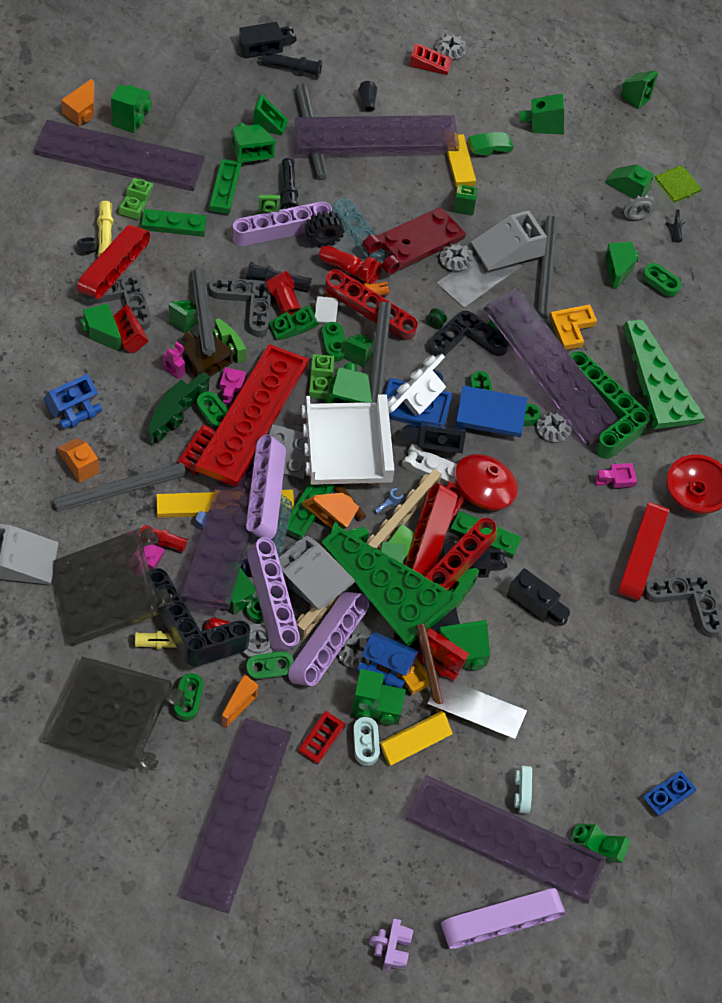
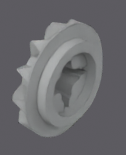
M445 33L444 37L439 36L435 49L437 52L452 59H458L466 52V41H463L461 36L455 37L454 33L451 36Z
M645 194L640 197L638 195L637 198H631L630 202L625 204L623 211L628 219H643L654 212L656 202L652 196L648 197Z
M450 243L448 247L444 246L442 252H440V261L443 266L450 270H465L473 262L472 250H468L467 245L461 246L460 243L457 245Z
M548 410L546 414H541L537 422L538 433L550 442L564 441L571 434V420L566 418V414L561 415L558 411L551 413ZM552 422H554L555 425L559 424L558 431L557 429H555L554 426H551Z
M250 625L249 647L243 652L249 659L254 655L272 653L274 650L270 644L266 625ZM256 635H258L260 642H264L261 643L259 649H257L255 643H253L256 639Z
M362 633L351 634L338 653L340 661L351 668H358L360 662L367 665L370 664L371 660L362 657L370 637L367 638ZM359 644V649L361 651H358L356 656L353 657L354 653L353 649L351 648H354L355 645Z

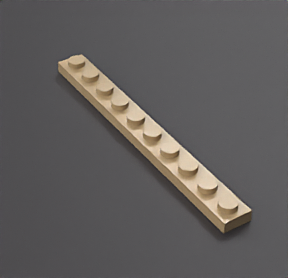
M434 469L430 475H424L419 483L420 486L416 490L412 489L406 498L407 501L395 508L392 518L390 520L386 519L380 526L377 535H371L366 543L381 551L382 541L388 542L401 524L405 525L425 502L430 488L435 483H440L442 473ZM342 593L320 610L311 605L309 612L306 615L302 614L298 618L296 624L299 638L302 641L330 611Z

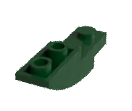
M202 372L189 384H186L181 379L165 394L150 422L148 443L151 446L157 441H162L172 429L178 428L184 421V410H188L200 394L209 391L210 377L206 373Z

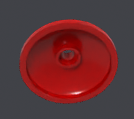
M483 454L468 455L462 458L455 468L454 479L459 491L467 500L478 507L487 510H502L509 507L517 497L518 485L513 473L504 463L494 457Z
M691 454L679 458L672 464L667 474L666 484L670 496L678 505L688 511L700 514L713 513L722 509V463L706 455Z

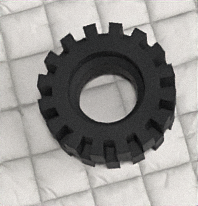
M324 211L323 214L317 212V216L311 215V219H307L304 224L307 239L310 245L312 244L314 247L318 245V248H322L323 245L328 246V244L333 246L335 241L339 242L340 238L344 237L343 233H345L341 218L338 213L334 214V211L329 213Z

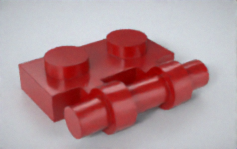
M429 628L427 635L435 669L439 672L438 675L444 679L447 677L454 682L459 675V671L464 666L469 653ZM419 648L417 658L422 660L421 663L425 665L422 651Z

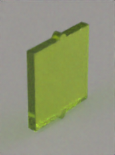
M683 165L667 169L666 172L655 176V180L674 203L685 198L689 199L690 196L702 191L700 185Z

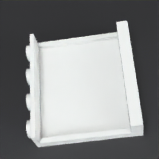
M378 395L377 403L310 404V396H306V405H302L301 412L302 419L306 418V424H303V437H307L308 443H304V454L309 456V462H306V476H310L311 484L389 483L393 481L394 462L387 395Z

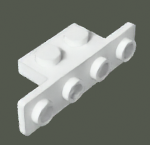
M443 354L435 357L434 355L429 356L423 362L425 366L410 375L411 380L408 383L405 382L397 389L398 394L387 399L389 413L393 412L404 402L415 416L420 415L446 388L433 371L445 358Z

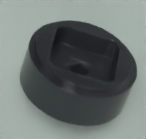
M94 237L81 238L77 241L78 251L91 253L99 248L98 239Z

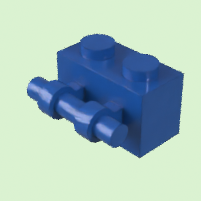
M88 374L49 391L43 399L53 418L62 414L66 416V419L59 421L62 429L67 427L73 428L78 425V422L84 419L90 420L102 411L99 403L93 406L90 403L98 392ZM80 406L83 407V411L74 414L73 409Z
M375 632L370 635L362 657L371 660V663L367 665L360 662L357 671L363 669L384 674L383 682L385 685L402 688L405 681L397 678V675L400 673L406 676L411 672L419 651ZM380 664L391 669L390 673L387 674L378 670V665Z

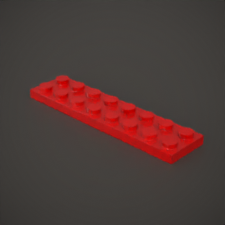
M269 344L196 463L195 471L237 487L255 457L258 440L263 435L269 433L272 424L275 423L307 368L309 359Z

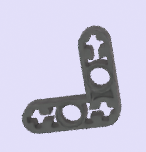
M134 275L119 277L111 286L116 290L113 293L106 292L100 299L79 292L80 301L86 305L124 299L125 304L130 306L143 330L148 329L151 325L150 312L141 282ZM129 284H132L134 287V292L132 293ZM132 300H140L142 302L139 306L130 304ZM139 313H141L142 320H144L143 322H140V320L138 319Z
M214 278L210 281L209 293L211 297L220 300L251 302L249 332L255 337H263L267 334L271 292L265 281ZM243 287L246 291L244 293H237L234 289ZM259 290H264L263 298H259ZM256 306H263L266 310L257 312L254 308ZM257 319L261 320V328H256Z
M694 574L654 579L648 582L644 594L650 602L660 603L691 599L702 634L708 638H714L720 634L722 618L711 582L707 576ZM696 582H698L700 586H704L703 589H700L699 586H695ZM672 585H681L683 592H675L672 589ZM652 588H655L656 591H660L659 594H656L655 591H652ZM706 601L711 605V609L704 610L700 607L699 603ZM710 616H711V618H710L711 625H712V626H716L715 629H712L711 626H707L708 623H709V617H710Z

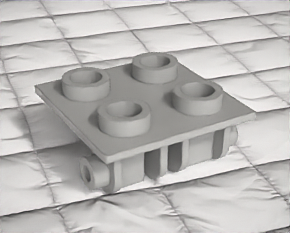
M272 424L269 435L286 447L284 474L304 479L306 462L309 461V456L304 454V443H308L307 437H303V432Z

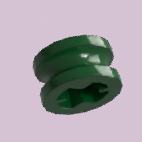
M433 308L425 320L430 327L441 329L447 321V315L442 310Z

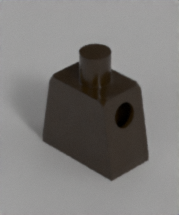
M188 331L183 335L182 341L185 343L183 346V359L195 378L202 372L212 377L225 369V367L233 364V350L215 336V352L212 353V356H208L202 353L200 335L197 337L192 331Z

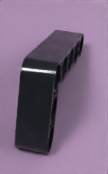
M153 568L147 572L146 594L188 665L200 666L247 650L251 630L247 622L233 621L201 632L167 572L161 568Z

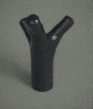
M676 209L674 224L669 221L666 222V225L671 227L674 232L676 243L683 241L682 225L685 221L682 220L680 222V209Z

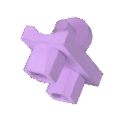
M393 919L389 939L385 938L387 931L383 929L379 930L378 936L370 937L369 944L375 948V956H382L383 950H386L382 971L390 972L391 967L396 969L406 968L409 953L395 950L396 943L410 946L413 930L400 926L401 920Z

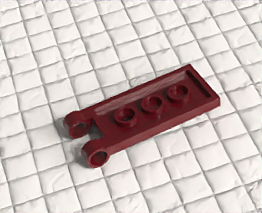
M438 207L377 236L375 234L369 235L363 241L362 246L369 254H373L382 248L389 256L383 261L381 266L389 275H392L398 270L442 250L444 246L448 247L450 243L455 244L465 239L466 233L441 207Z

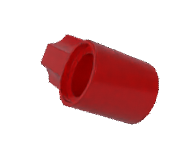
M283 271L266 281L267 287L276 298L282 314L288 312L291 315L301 309L293 290L295 287L293 279L287 271Z

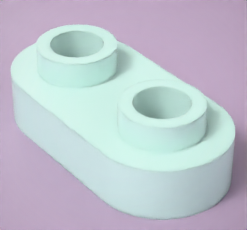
M359 718L353 728L355 758L360 764L370 766L376 763L380 753L378 725L372 718ZM367 730L369 731V734L365 735L361 731ZM369 752L371 756L365 757L363 753Z
M521 766L520 770L515 772V785H519V791L515 793L514 808H518L519 813L529 814L532 799V767Z

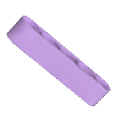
M317 202L279 210V212H268L239 218L233 223V242L238 246H247L306 233L304 224L307 219H311V215L317 216V212L323 214L324 211L329 213L332 211V208L326 202Z
M269 434L263 435L256 445L246 528L258 538L267 537L272 539L276 534L286 447Z
M262 537L248 549L247 557L271 647L275 652H287L299 642V632L276 546L271 539Z
M344 592L339 596L291 665L288 676L293 684L314 686L319 682L367 612L369 599L365 594Z
M553 888L448 918L441 923L449 949H456L550 922L564 916L566 913L557 889Z

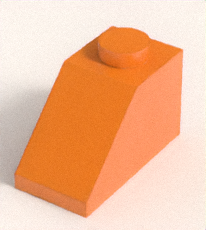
M92 79L61 100L62 114L79 127L94 117L95 90Z
M75 438L57 447V451L79 483L99 474L98 458L87 442Z
M344 493L315 495L302 503L303 506L331 529L335 521L342 529L347 528L359 509V506L354 503L353 499Z

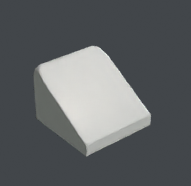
M317 297L315 316L319 323L336 322L337 298Z

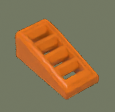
M246 675L241 678L222 714V726L225 728L258 697V684Z

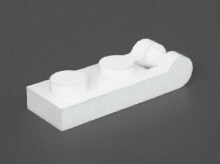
M412 444L408 450L409 455L402 462L404 468L423 476L426 474L430 475L436 469L442 473L440 483L445 485L449 481L455 483L454 472L457 466L456 463L426 452L418 447V445Z

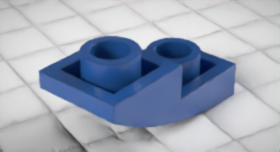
M680 770L665 783L662 782L652 789L643 798L659 817L687 799L697 789Z

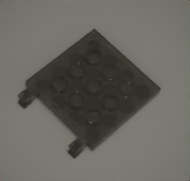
M152 527L144 529L141 534L137 529L52 561V570L67 642L71 647L159 615V607L174 603L172 594H168L167 589H161L156 594L154 593L144 546L159 542L157 533L153 532Z
M82 656L43 741L45 744L133 770L140 764L149 770L155 771L159 761L155 760L157 757L155 754L144 752L146 744L165 701L167 700L173 705L183 707L186 697H183L184 691L171 688L172 683L169 680Z

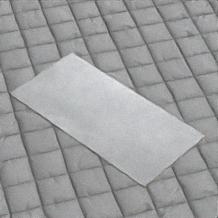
M478 254L473 256V262L470 267L461 271H452L438 281L437 284L463 307H466L520 268L521 265L515 263L488 271Z
M440 677L438 682L443 704L435 703L432 695L427 704L511 738H516L527 710Z

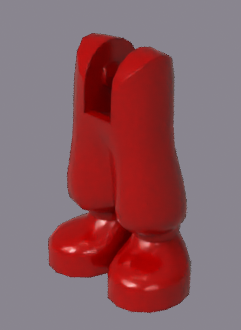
M324 246L319 250V255L323 262L340 268L353 277L360 278L365 283L374 284L381 274L382 263L376 261L375 258L368 257L363 261L355 255L331 246Z

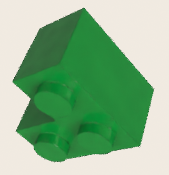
M119 84L111 97L112 126L135 133L138 126H142L146 112L149 113L152 108L150 91L129 84L127 86Z
M360 669L351 715L356 716L358 719L369 717L380 721L384 725H399L406 689L383 685L384 674Z

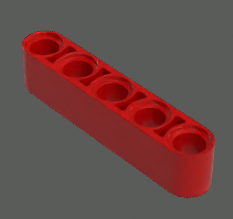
M131 224L127 225L80 277L77 285L78 292L100 299L147 247L150 241V232Z
M331 270L328 272L325 280V290L330 295L376 324L380 302H389L391 304L390 314L394 316V319H390L388 331L402 340H411L415 336L418 327L415 317L342 271ZM338 280L340 284L333 285L330 283V281ZM355 291L358 296H350L348 292ZM372 302L376 305V307L370 308L366 305V303ZM409 325L412 330L406 331L402 326Z
M435 483L427 494L404 564L424 577L437 564L458 497L457 493L440 483Z
M648 501L617 594L640 601L670 511L669 508Z
M486 517L478 520L425 578L433 582L435 578L442 577L445 579V582L440 584V586L449 590L495 541L497 536L496 523ZM483 528H489L492 530V532L487 535L482 534L480 531ZM473 544L477 548L474 551H467L465 546ZM459 561L461 565L457 568H452L449 566V563Z

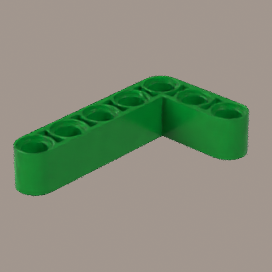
M581 351L573 352L570 355L566 373L617 421L602 432L596 447L598 456L610 459L644 434L650 420V414L587 354Z

